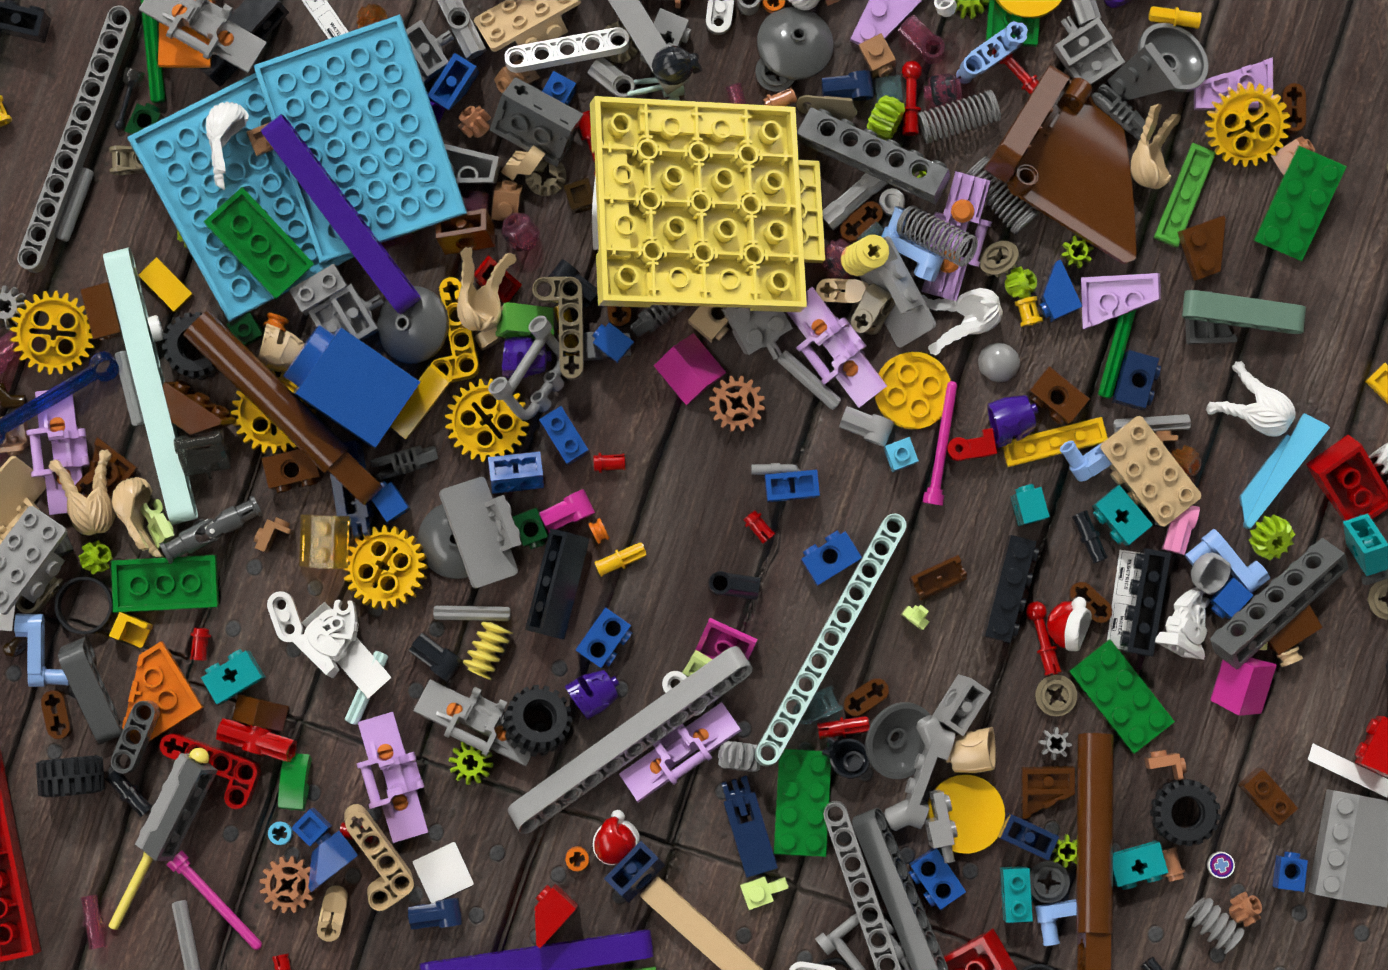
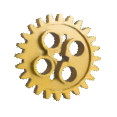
M1248 82L1246 89H1244L1242 84L1238 83L1237 91L1228 87L1229 95L1224 96L1219 93L1221 102L1212 101V105L1216 109L1215 111H1207L1212 120L1205 121V125L1212 129L1205 132V135L1207 137H1214L1208 142L1211 147L1217 146L1214 150L1217 155L1223 153L1222 159L1225 162L1231 158V163L1235 166L1239 160H1241L1244 167H1247L1249 160L1257 166L1258 158L1267 162L1266 154L1270 153L1276 156L1273 148L1275 146L1283 148V144L1279 140L1280 138H1288L1283 129L1290 128L1291 126L1284 122L1285 119L1290 117V114L1281 112L1287 105L1284 102L1278 103L1281 96L1278 94L1272 96L1273 90L1269 87L1264 91V86L1260 83L1256 89H1254V85L1251 82ZM1258 101V110L1249 113V105L1252 102ZM1264 113H1268L1267 117L1261 118ZM1230 114H1235V122L1231 125H1225V118ZM1246 120H1249V121H1250V123H1249L1250 128H1249V129H1245V128H1244V127L1246 126V124H1245V121H1246ZM1270 124L1269 132L1265 135H1260L1259 129L1261 126ZM1233 132L1231 136L1227 137V133ZM1246 136V144L1240 148L1236 147L1237 139Z
M43 291V299L34 294V303L24 300L26 309H16L21 315L20 318L12 317L11 319L17 323V327H11L9 330L16 332L17 336L12 337L10 341L18 342L19 344L13 351L22 350L23 354L19 360L22 361L28 358L27 367L29 368L35 363L38 364L37 372L39 373L44 367H47L49 375L52 374L53 368H56L57 372L62 374L63 366L72 371V362L82 365L79 357H89L85 348H94L88 342V339L93 337L89 333L90 326L87 323V314L84 315L82 313L85 310V306H76L78 298H74L69 302L68 293L59 298L58 291H54L52 298H50L47 291ZM38 311H42L47 315V323L43 326H38L34 322V315ZM65 313L70 314L74 320L73 325L68 329L64 328L60 323V318ZM54 325L55 330L75 332L76 336H55L54 340H51L50 335L32 334L29 330L31 328L49 330ZM36 337H41L45 341V348L41 352H36L32 348V341ZM63 339L70 341L72 349L68 354H62L58 349V344Z
M282 372L280 377L277 378L294 392L297 385L283 377L285 373ZM236 391V394L241 399L240 401H232V404L238 407V410L231 411V415L239 418L233 426H241L236 433L238 436L246 434L243 440L245 444L253 441V450H256L261 445L263 454L267 452L268 448L272 449L274 455H276L278 448H281L285 453L287 452V445L297 449L296 445L278 428L276 435H272V422L241 391ZM301 400L309 408L310 405ZM309 408L314 414H316L315 409ZM261 419L267 421L268 427L265 431L258 432L254 429L256 421Z
M491 378L488 385H485L483 380L479 379L478 387H475L472 382H469L470 390L468 391L461 387L462 396H452L457 402L456 405L448 404V408L453 411V414L445 415L447 419L452 420V423L446 425L445 428L454 431L448 436L449 439H458L454 447L464 446L461 454L466 455L470 451L471 460L473 461L480 455L482 463H485L487 456L495 457L498 454L504 456L507 450L514 454L515 451L512 446L514 444L522 446L518 438L519 436L527 437L522 428L529 427L530 425L518 418L503 399L496 400V405L492 409H485L482 402L484 398L492 396L488 390L490 383L493 381ZM519 393L513 395L517 401L521 397ZM525 402L519 403L523 408L526 406ZM472 403H477L488 417L493 415L491 421L503 435L502 439H499L487 424L481 425L484 421L473 408ZM468 412H472L476 415V421L472 425H464L462 421L463 416ZM503 416H510L512 418V426L508 429H501L499 427V420ZM484 432H489L492 435V442L486 446L479 443V436Z
M383 525L382 532L373 527V535L364 536L365 539L363 541L355 538L358 546L356 548L348 547L353 554L352 556L344 557V559L350 562V565L343 567V570L350 572L349 575L344 577V580L353 582L349 585L348 589L350 591L357 590L354 597L358 600L364 597L362 603L366 606L372 601L374 609H378L380 603L384 610H388L389 603L397 609L399 607V600L408 604L406 596L411 595L416 598V594L413 591L414 588H423L418 581L419 579H427L421 573V570L428 568L426 564L421 563L422 560L427 558V555L418 553L422 550L423 546L421 544L414 545L417 540L414 536L407 539L409 532L406 530L399 534V528L396 526L392 528L391 532L386 525ZM385 544V553L377 556L376 549L378 546ZM397 547V548H398L397 552H395V553L393 554L394 548ZM407 556L408 564L404 568H398L399 559ZM383 564L390 567L388 571L381 569ZM368 567H372V576L368 579H364V570ZM394 579L395 587L390 591H386V582ZM378 581V586L374 588L373 585Z

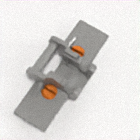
M144 0L139 7V11L169 27L166 34L167 37L171 39L174 37L202 53L203 57L207 60L212 54L217 55L249 73L267 44L266 41L229 21L233 8L227 4L222 9L208 0ZM187 26L210 39L209 45L181 30L182 27Z
M431 679L429 680L413 712L446 727L445 737H454L482 751V755L487 756L489 751L493 750L527 766L531 758L530 752L526 751L525 755L520 753L521 748L517 746L514 749L511 746L512 740H507L505 737L507 731L503 730V713L508 702L502 699L497 704L481 696L482 690L477 687L473 688L472 694L468 698ZM461 723L488 736L489 739L486 742L457 728L456 725Z

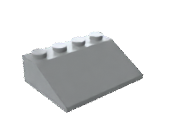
M1326 790L1309 893L1387 908L1388 801L1335 790Z

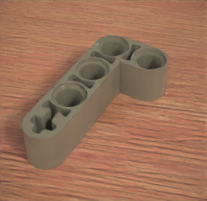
M575 277L539 278L532 287L536 299L542 303H559L560 371L568 380H576L584 372L582 285ZM569 283L576 284L578 292L574 296L565 295L563 292L565 285ZM541 284H549L552 287L550 295L546 297L540 296L537 292L538 287ZM568 309H575L579 315L576 321L567 322L564 319V313ZM575 335L578 337L579 343L575 348L571 349L565 346L564 341L567 336ZM580 352L579 357L574 356V363L576 366H579V369H576L574 374L571 375L569 370L565 369V366L570 365V357H564V353L576 354Z

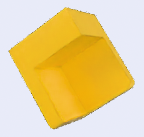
M119 612L109 636L143 648L153 625L125 612Z

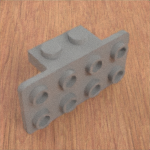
M886 236L883 239L886 240L889 246L887 261L882 266L860 276V278L868 283V285L875 283L890 292L895 305L884 323L895 344L898 347H903L934 329L936 322L892 239Z
M478 477L442 489L439 492V496L472 587L479 588L516 575L518 568L511 549L521 545L520 532L514 524L511 516V506L506 501L505 496L502 495L493 499L484 477Z
M29 506L0 544V613L3 615L9 613L21 595L34 603L44 593L45 587L58 574L62 564L65 562L54 551L67 535V529L34 506Z

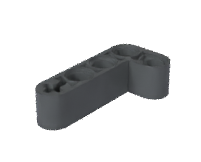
M84 637L62 646L58 653L60 665L98 744H103L120 737L123 731L122 721L94 664L95 653L89 639Z

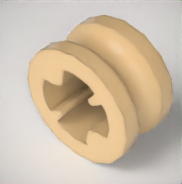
M1298 646L1290 648L1280 655H1276L1282 661L1280 663L1281 667L1303 659L1302 655L1298 654Z

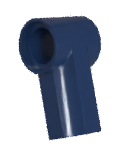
M855 71L846 76L821 79L823 97L852 98L853 101H864L874 98L871 71Z
M459 898L442 899L435 901L436 903L408 907L411 930L434 926L443 928L461 925L462 918Z

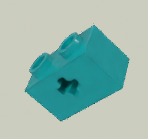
M1029 484L1015 489L1016 494L1010 496L1018 527L1050 517L1042 487L1034 488V484Z
M1120 485L1115 486L1092 505L1095 509L1093 514L1102 525L1106 523L1112 530L1110 535L1119 545L1121 543L1125 546L1131 544L1153 525ZM1116 512L1125 513V516L1123 517L1125 523L1123 521L1116 522Z
M1368 513L1343 521L1346 545L1365 575L1369 576L1387 570L1388 543Z
M239 649L227 656L228 662L221 666L218 662L205 670L207 674L201 677L217 705L223 704L266 678L251 651L242 652ZM229 669L237 671L238 674L234 676L236 681L227 679V676L230 675Z
M1158 841L1113 852V883L1117 887L1122 886V890L1138 886L1137 882L1147 879L1148 883L1163 879V874L1169 873L1160 842ZM1135 860L1144 865L1140 867L1139 873L1131 868L1136 865Z
M1027 866L1000 867L1003 920L1006 923L1033 921L1030 868Z

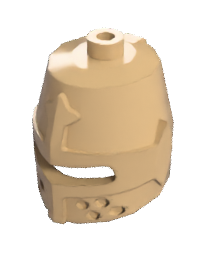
M267 323L258 359L269 370L285 373L304 343L289 331L283 332L280 328Z
M993 727L978 729L974 732L967 731L964 736L958 735L955 737L948 760H946L947 763L952 764L954 772L979 773L995 769L996 745Z

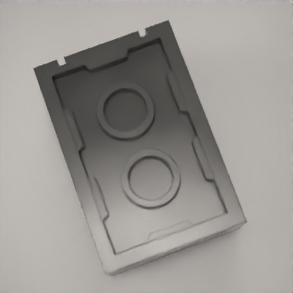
M515 77L502 93L490 131L528 152L533 145L545 153L542 159L557 167L571 148L583 113Z

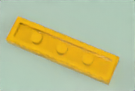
M1099 417L1031 434L1019 441L1012 439V443L1003 446L1002 449L1008 468L1062 454L1060 447L1068 441H1074L1079 450L1099 445L1108 437L1103 419Z

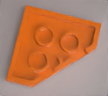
M163 641L141 653L138 657L137 670L132 682L128 699L129 704L122 728L124 729L133 706L139 701H153L160 709V715L149 742L204 708ZM144 705L140 710V715L145 720L151 716V709L147 705ZM135 729L130 733V740L134 744H138L141 740L140 732Z

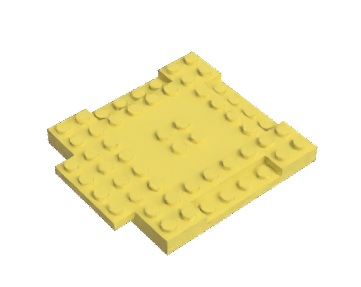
M595 96L590 102L592 153H595L599 252L596 254L598 306L650 307L651 305L740 307L750 308V311L801 312L807 307L804 262L823 263L825 261L819 161L798 160L795 107Z

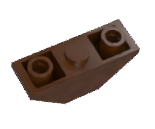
M185 381L164 382L162 386L171 422L190 435L206 434L233 425L237 420L228 414V409L213 404L209 401L210 398L207 395L195 392L191 389V385Z

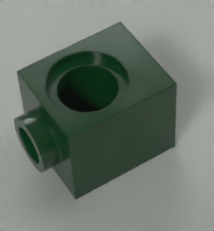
M137 103L124 131L130 136L144 129L141 128L140 124L145 117L152 118L150 125L165 117L159 113L160 108L146 103L145 106Z
M248 312L227 324L231 333L245 346L264 337V332L252 312Z
M537 508L512 517L515 526L519 529L520 539L524 547L530 546L532 550L545 545L544 540L548 539V534ZM529 523H536L539 527V532L534 537H528L525 534V527Z

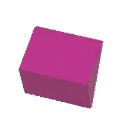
M694 333L674 345L654 365L686 406L726 374L725 370Z
M709 618L696 650L713 660L728 648L737 646L748 660L758 639Z
M1249 658L1236 670L1222 659L1210 700L1239 716L1261 714L1276 664Z

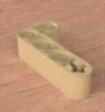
M353 804L345 810V826L381 875L368 886L367 896L370 907L377 911H383L413 890V876L406 863L368 811L362 805ZM352 817L361 818L362 829L356 820L352 821ZM374 835L378 837V841L374 844L365 842L368 836ZM384 856L393 858L389 864L380 863V859ZM400 876L408 878L407 882L402 885L396 884L395 880ZM378 891L386 893L383 899L377 900L373 898V895Z

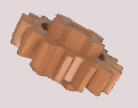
M730 376L728 384L723 380L720 381L721 389L713 388L716 397H710L709 401L715 403V406L710 407L709 410L710 412L717 413L713 418L714 421L722 420L721 428L726 427L728 424L730 425L731 432H734L736 426H739L741 432H744V425L748 424V426L753 428L754 423L752 420H761V416L757 412L764 411L765 407L759 405V402H762L765 398L764 396L757 395L761 390L760 387L752 388V379L744 383L743 376H740L739 381H735L733 376ZM733 387H741L739 392L730 393L726 391ZM749 393L753 396L754 408L748 405L747 397ZM720 399L727 406V411L724 415L720 410ZM742 399L741 405L744 408L732 409L733 404L730 400ZM738 415L748 417L741 421H733L734 417Z
M282 856L279 860L280 864L276 861L270 862L272 870L267 868L263 870L267 878L260 879V883L265 884L266 888L260 890V893L268 894L264 902L273 901V910L281 906L282 913H286L288 908L291 907L292 912L295 913L298 911V905L303 909L307 907L305 899L311 901L314 899L308 888L310 866L304 867V859L296 863L295 856H291L289 862H287L286 858ZM283 867H293L299 871L289 873ZM273 877L277 879L276 888L274 890L272 889ZM296 877L298 878L292 884V889L288 888L280 892V889L286 884L285 879L288 881ZM303 879H305L306 882L304 893L300 889L301 881ZM289 896L293 902L283 901L279 897Z

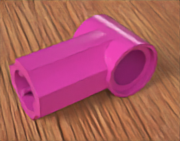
M584 489L565 497L564 501L539 513L548 532H550V529L557 530L573 521L574 523L595 513Z

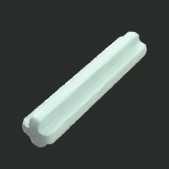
M375 651L373 663L376 659L384 668L388 656L380 651ZM358 688L345 717V720L353 725H358L370 698L367 699L360 688Z

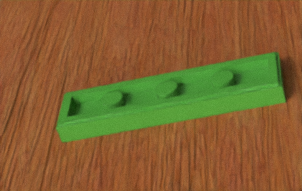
M1195 143L1190 145L1153 239L1175 248L1179 246L1180 238L1177 232L1186 229L1216 155L1215 151Z

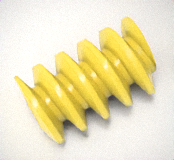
M868 235L842 251L841 265L850 275L862 276L882 266L887 261L889 246L881 236Z
M482 622L481 625L486 629V632L477 631L476 634L482 640L472 642L477 650H468L467 653L473 659L463 660V663L468 667L469 671L491 680L486 671L494 672L496 670L491 662H499L500 658L495 653H504L505 650L500 643H509L508 638L504 634L513 633L494 623Z

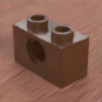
M486 208L467 211L468 214L436 224V239L445 255L460 253L465 247H471L472 250L495 247V225Z
M1050 366L1027 392L1031 396L1029 400L1040 409L1044 406L1051 412L1049 416L1060 425L1063 423L1066 425L1070 424L1090 400ZM1057 391L1062 394V404L1057 405L1051 401V392Z
M300 449L261 458L268 488L271 490L276 489L277 493L292 490L291 485L301 483L302 487L317 484L316 479L323 478L321 470ZM295 463L299 467V473L297 476L290 478L287 475V468Z
M1256 768L1238 784L1274 825H1281L1298 809L1263 768Z

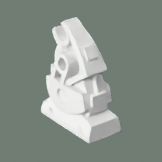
M1196 587L1179 597L1174 603V614L1167 619L1165 625L1167 632H1159L1155 640L1156 643L1181 657L1204 660L1205 652L1201 643L1207 634L1205 608L1210 602L1209 598L1202 597L1205 593L1204 591Z
M336 600L333 609L323 612L307 626L304 634H297L291 639L302 652L331 678H334L339 671L336 662L347 654L346 648L348 644L356 640L359 624L356 606L353 601H348L347 610L342 611L341 605L343 602Z

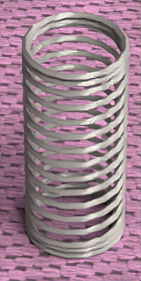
M987 90L984 94L979 93L978 96L975 94L973 97L968 96L967 100L963 98L962 101L957 100L956 103L952 101L950 105L946 103L945 107L941 105L940 108L935 107L934 110L930 108L928 112L925 110L924 112H918V122L925 142L929 144L933 141L925 113L929 118L935 141H938V135L931 118V112L934 115L939 136L942 140L944 138L936 109L940 114L946 137H949V132L942 115V108L945 112L951 135L954 136L955 132L947 106L951 111L956 132L960 134L953 105L956 108L961 129L963 132L966 131L958 102L962 107L968 130H971L970 120L975 129L977 127L976 120L980 127H982V120L987 125L986 113L990 123H993V119L996 122L1000 121V109L994 92ZM980 95L982 96V98H983V100H984L985 110H984L983 105H982V103H981ZM975 97H976V99L978 100V105H979V110H980V113H981V117H980L978 108H977V106H976V104H975ZM969 98H970V100H971L972 103H973V109H974L975 117H974L973 111H972V109H971V106H970V104H969ZM964 101H965L966 104H967L969 117H968V114H967L966 109H965V107H964Z
M988 156L982 158L966 174L976 176L989 162ZM983 171L977 177L982 178L987 171ZM989 174L984 179L988 180L992 174ZM996 177L991 180L990 185L997 179ZM999 180L988 190L985 201L989 200L987 206L992 205L991 210L997 208L995 214L1001 212L999 219L1005 217L1003 223L1009 221L1007 227L1012 226L1011 232L1016 234L1038 214V211L1035 209L1029 213L1033 209V206H1031L1014 220L1029 204L1026 203L1011 215L1024 202L1020 200L1008 210L1019 198L1016 196L1002 208L1013 194L1011 193L997 204L1009 192V189H1007L994 199L1007 186L1005 183L990 195L1002 182Z
M914 205L907 207L897 222L898 235L911 240V242L923 248L925 247V249L944 257V259L960 267L967 265L976 253L978 247L976 236L969 235L968 232H964V230H960L958 227L955 228L954 225H950V223H946L944 220L941 221L940 218H936V216H932L930 213L922 211V209H918ZM912 209H915V210L911 213V215L909 216V218H908V220H907V222H906V225H905V233H902V225H903V222H904L905 217L907 216V214L909 213V211H911ZM915 213V218L912 221L910 228L907 230L908 223L913 214ZM926 217V220L923 223L920 232L916 235V232L920 227L922 220ZM930 220V224L926 228L924 235L921 237V233L926 227L927 222ZM935 222V225L931 230L929 237L926 239V235L928 234L931 225ZM940 224V227H939L938 231L936 232V234H935V236H934V239L930 242L931 237H932V235L934 234L936 227ZM944 227V231L942 232L938 242L935 244V241L941 229ZM949 229V232L945 237L943 244L940 246V242L942 241L945 232ZM954 231V234L950 239L948 246L944 249L945 244L950 237V234ZM958 234V238L955 241L953 248L949 251V248L952 242L954 241L955 236ZM963 236V240L961 241V243L959 244V246H958L956 252L954 253V250H955V248H956V246H957V244H958L960 238ZM972 238V246L968 254L965 256L964 259L959 261V258H961L967 250L970 239ZM966 244V247L964 248L963 252L960 254V252H961L963 246Z

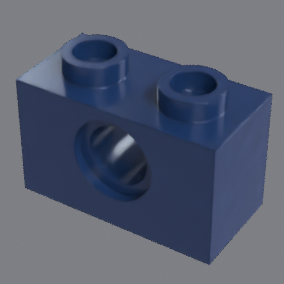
M1128 350L1124 355L1112 403L1141 411L1147 405L1150 406L1154 397V391L1151 390L1153 380H1158L1161 366L1158 365L1159 358ZM1137 374L1143 378L1144 385L1142 388L1133 385V375Z
M1007 813L998 835L999 838L1048 861L1059 836L1010 813Z
M640 841L604 879L629 903L656 876L665 864Z

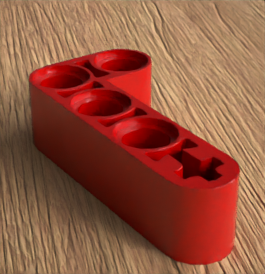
M169 734L162 738L160 742L162 754L174 760L179 757L180 753L190 754L196 747L203 748L208 752V763L218 770L216 775L230 780L224 796L228 807L239 809L246 807L251 802L261 775V768L257 762L181 734ZM176 740V745L187 748L185 751L181 749L172 751L169 742ZM220 756L228 759L229 765L225 771L217 766V760ZM245 765H249L253 769V776L250 779H245L242 776L241 770ZM236 789L244 794V800L241 804L233 801L232 794Z

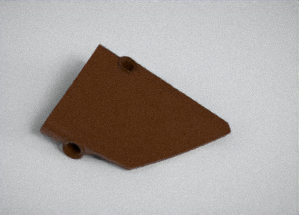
M1050 64L984 170L1006 183L1009 191L1014 196L1019 197L1122 264L1133 262L1136 259L1135 212L1124 130L1094 104L1090 95L1093 89L1087 80L1074 78L1071 81L1068 75Z

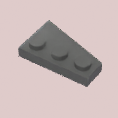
M1152 42L1139 50L1107 80L1112 90L1122 97L1121 101L1174 89L1182 84Z

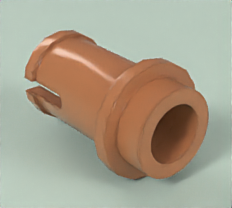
M792 87L772 96L768 94L763 99V104L767 106H788L797 102Z
M1177 847L1162 850L1169 872L1164 874L1165 877H1168L1169 882L1183 879L1185 869L1182 870Z

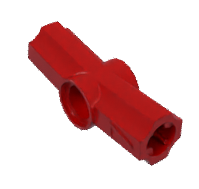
M222 718L216 732V740L242 747V750L257 755H268L282 761L290 762L297 750V741L273 734L272 731L243 725L229 719Z

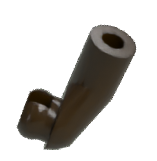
M0 382V406L2 408H26V395H10L6 391L5 384Z
M15 637L9 643H6L3 646L4 654L13 658L21 655L28 648V637Z

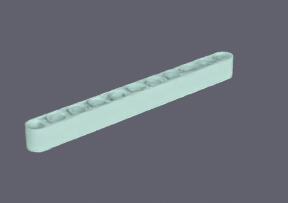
M128 247L103 254V260L169 520L172 525L198 519V510L177 427L171 422L162 387L165 380L156 344L149 327L148 313L132 252Z
M896 513L890 514L880 524L755 750V759L760 765L771 766L780 758L905 532L906 521L901 515ZM887 522H896L899 526V532H890L887 529ZM881 543L887 548L886 555H878L874 550L875 544ZM871 566L875 573L874 577H865L862 573V567ZM850 589H859L862 593V599L853 600L849 595ZM843 610L849 614L850 620L848 623H841L837 619L838 611ZM825 634H834L837 638V644L835 646L827 645L824 641ZM813 656H821L824 659L825 665L822 669H817L812 665L811 660ZM802 678L809 679L812 683L811 691H802L799 687V680ZM787 702H796L799 705V713L795 715L790 714L786 709ZM774 725H784L787 729L786 736L783 738L777 737L773 732ZM763 747H770L773 750L774 758L771 761H766L761 757L760 751Z

